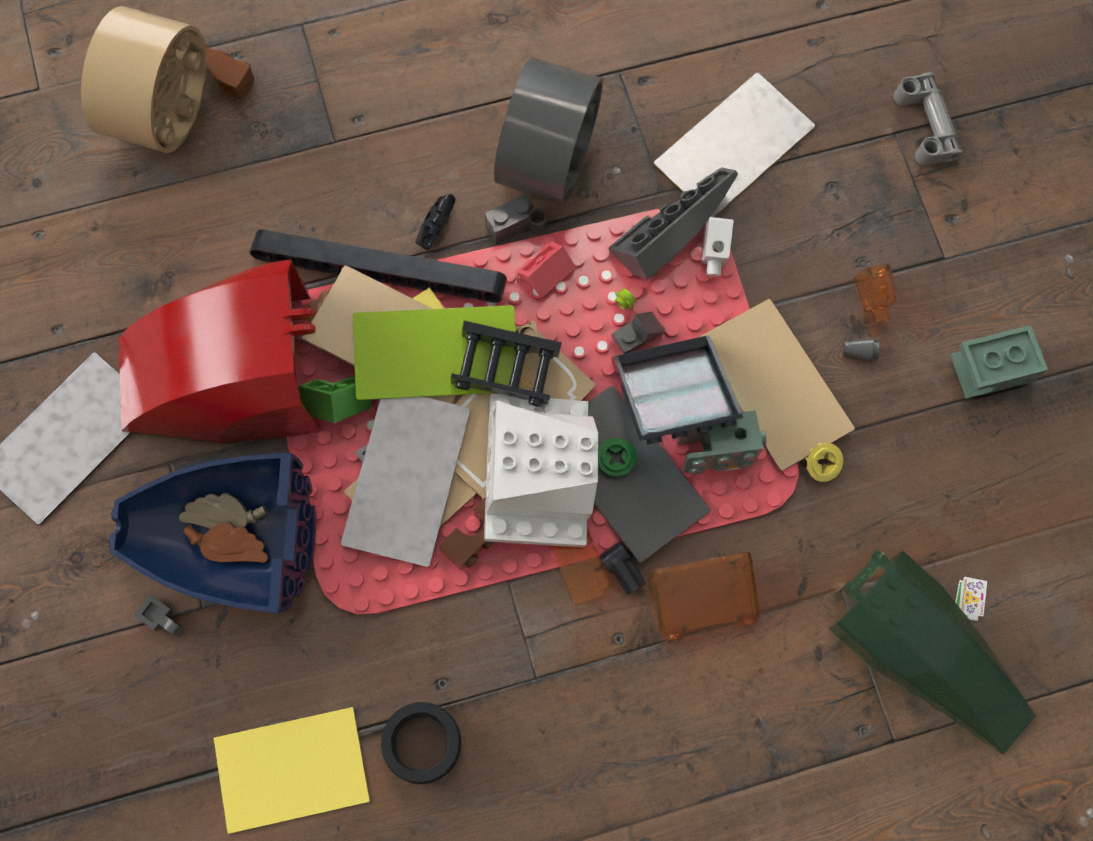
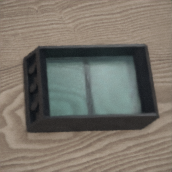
M709 335L612 357V363L640 441L646 440L647 445L662 442L661 436L671 434L672 439L687 436V430L696 429L697 433L711 431V425L721 423L722 428L737 425L736 419L743 418L741 408Z

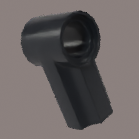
M621 541L599 555L605 567L611 574L615 575L627 595L646 584L644 578L632 562L631 554Z

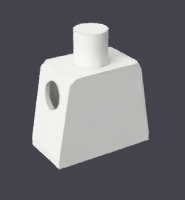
M709 217L704 228L701 263L707 264V276L720 277L721 267L725 266L729 260L734 222L732 219Z

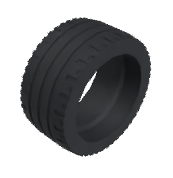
M428 702L408 704L397 710L387 721L381 738L382 755L388 768L400 779L414 784L432 783L446 776L458 761L461 752L460 730L453 717L442 707ZM415 717H429L436 720L443 726L447 735V749L444 757L437 765L425 770H416L406 766L400 760L396 751V737L400 728L407 721Z

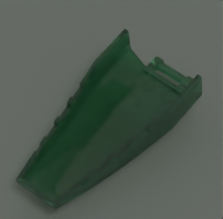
M876 550L871 556L872 560L853 581H848L843 586V590L857 603L839 621L832 624L829 629L869 666L890 680L897 682L909 690L908 692L930 704L935 710L954 720V723L967 729L972 735L999 753L1004 754L1036 717L1030 705L994 652L943 586L903 550L893 556L890 561L883 552ZM879 567L884 569L885 572L863 595L859 590Z

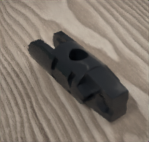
M446 194L438 197L437 201L430 208L415 241L418 246L429 250L439 238L456 203L454 195Z

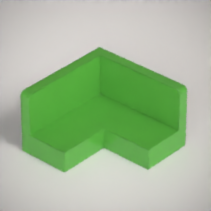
M350 376L335 383L315 379L299 385L301 402L310 415L332 423L363 412L372 406L371 400L356 399L355 376Z

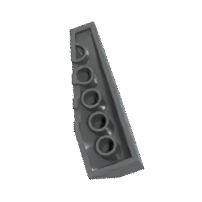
M719 168L698 182V188L684 191L678 195L680 200L669 206L666 203L659 208L660 213L654 217L646 216L608 249L633 275L645 279L653 277L662 266L670 262L708 221L709 217L712 216L738 175L737 170Z

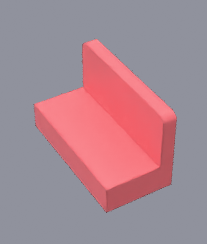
M550 241L517 271V274L521 279L530 282L540 297H544L575 269V265L562 245Z

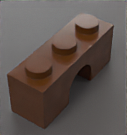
M486 497L474 509V515L482 522L483 529L478 534L469 536L456 527L439 545L440 552L461 571L466 566L470 569L478 561L479 556L477 555L483 548L488 550L495 543L484 541Z

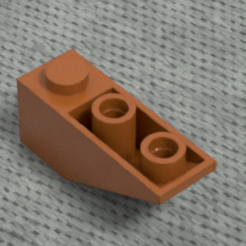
M205 44L207 73L221 91L241 100L254 80L250 65L243 60L231 58L223 51H215Z

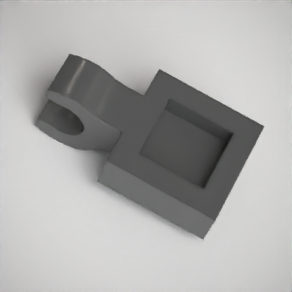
M150 595L134 614V616L156 632L162 626L177 637L183 629L169 618L173 611L153 595Z

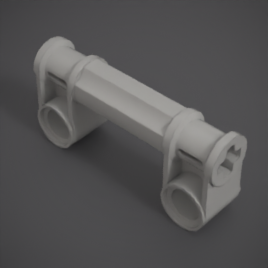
M933 72L905 77L893 95L895 102L901 106L923 103L934 136L925 138L915 152V160L922 166L952 162L961 158L964 154L962 149L958 147L956 141L957 134L951 122L942 93L936 87L934 81L935 74Z

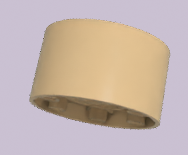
M126 6L112 9L98 25L87 50L83 67L81 103L85 120L90 129L101 135L163 153L175 151L191 131L203 98L207 73V52L201 31L193 25Z

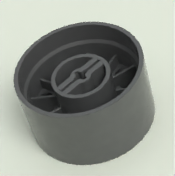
M531 57L519 76L505 115L495 158V183L566 204L577 182L592 137L602 96L603 79Z

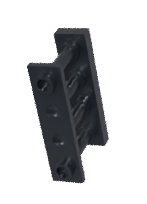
M464 321L462 336L466 337L467 346L460 375L451 374V383L455 384V388L461 390L474 388L528 400V404L542 407L543 404L549 403L550 395L543 394L550 359H553V357L558 358L562 342ZM480 341L489 342L492 346L484 380L470 377L477 343H480ZM505 346L512 347L516 351L509 386L494 383L501 349ZM529 352L538 353V356L541 357L533 391L518 388L525 356Z

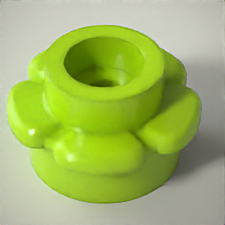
M625 288L620 292H615L617 296L615 302L623 310L626 308L632 310L633 305L637 302L635 297Z

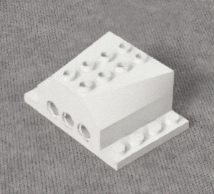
M490 394L484 541L585 548L587 545V520L592 515L598 483V431L594 418L588 416V401L550 398L548 404L537 407L528 404V400L502 394Z

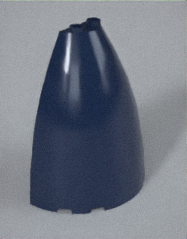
M292 453L258 454L214 460L174 471L114 500L111 518L116 522V529L109 536V552L163 586L193 598L241 609L270 613L285 612L293 606L292 600L294 597H300L306 585L303 577L305 571L311 569L314 555L315 505L310 503L309 495L313 492L309 476H304L301 470L304 466L303 463ZM210 493L219 496L223 493H229L239 499L247 511L251 509L254 511L264 505L268 510V514L258 519L259 522L255 524H247L245 528L249 533L254 534L257 540L264 542L265 548L263 551L269 557L267 562H216L205 558L201 553L200 547L197 544L193 546L190 543L191 540L183 533V530L191 525L198 533L201 532L205 535L210 528L181 522L179 516L182 512L186 511V504L195 501L199 497H206Z

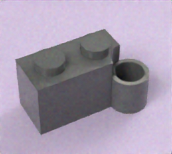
M527 194L485 213V226L495 244L527 229L534 233H541L545 230L547 224L546 212L539 208L533 209V204ZM538 218L541 219L542 222L534 223L532 220Z

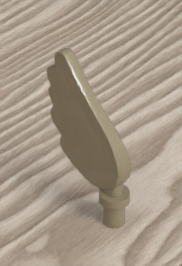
M210 493L206 497H199L195 501L187 503L185 506L186 511L180 514L179 520L210 529L226 522L232 523L234 527H246L249 523L255 524L259 522L258 519L266 516L268 510L263 505L254 511L252 509L247 511L243 503L229 493H223L220 496Z

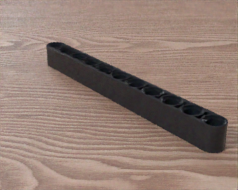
M262 229L256 231L249 251L253 258L273 263L292 260L295 267L337 275L341 273L342 268L346 265L381 283L420 290L430 288L432 292L492 303L502 301L507 282L506 275L498 271Z

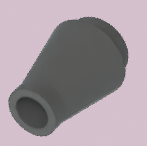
M867 338L845 341L844 355L872 362V359H878L879 340Z

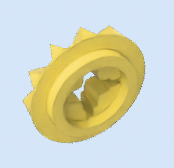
M828 442L818 443L815 448L810 449L809 456L805 458L807 461L805 469L809 472L810 477L821 482L834 479L840 473L843 466L842 452L837 446ZM825 456V459L830 461L831 464L827 463L822 466L817 460L824 459Z

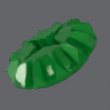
M610 438L598 448V465L603 473L611 477H623L632 471L636 463V452L628 441L622 438ZM623 450L620 458L622 463L616 461L610 465L612 459L610 453L616 455Z

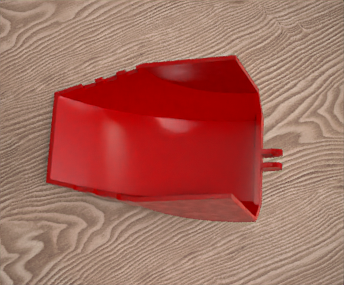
M292 260L268 263L239 272L163 305L130 325L119 337L121 431L146 435H166L171 438H190L195 441L207 440L220 444L320 432L319 426L301 402L296 378L294 336L313 334L316 332V328L313 324L293 325V321L311 319L315 317V314L311 308L292 310V301L310 299V294Z

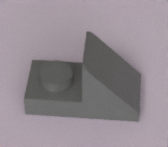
M653 312L635 314L632 322L613 332L611 337L621 352L625 354L665 333V330Z

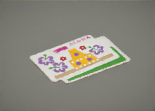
M964 577L963 581L960 580L953 615L978 621V616H984L987 581Z

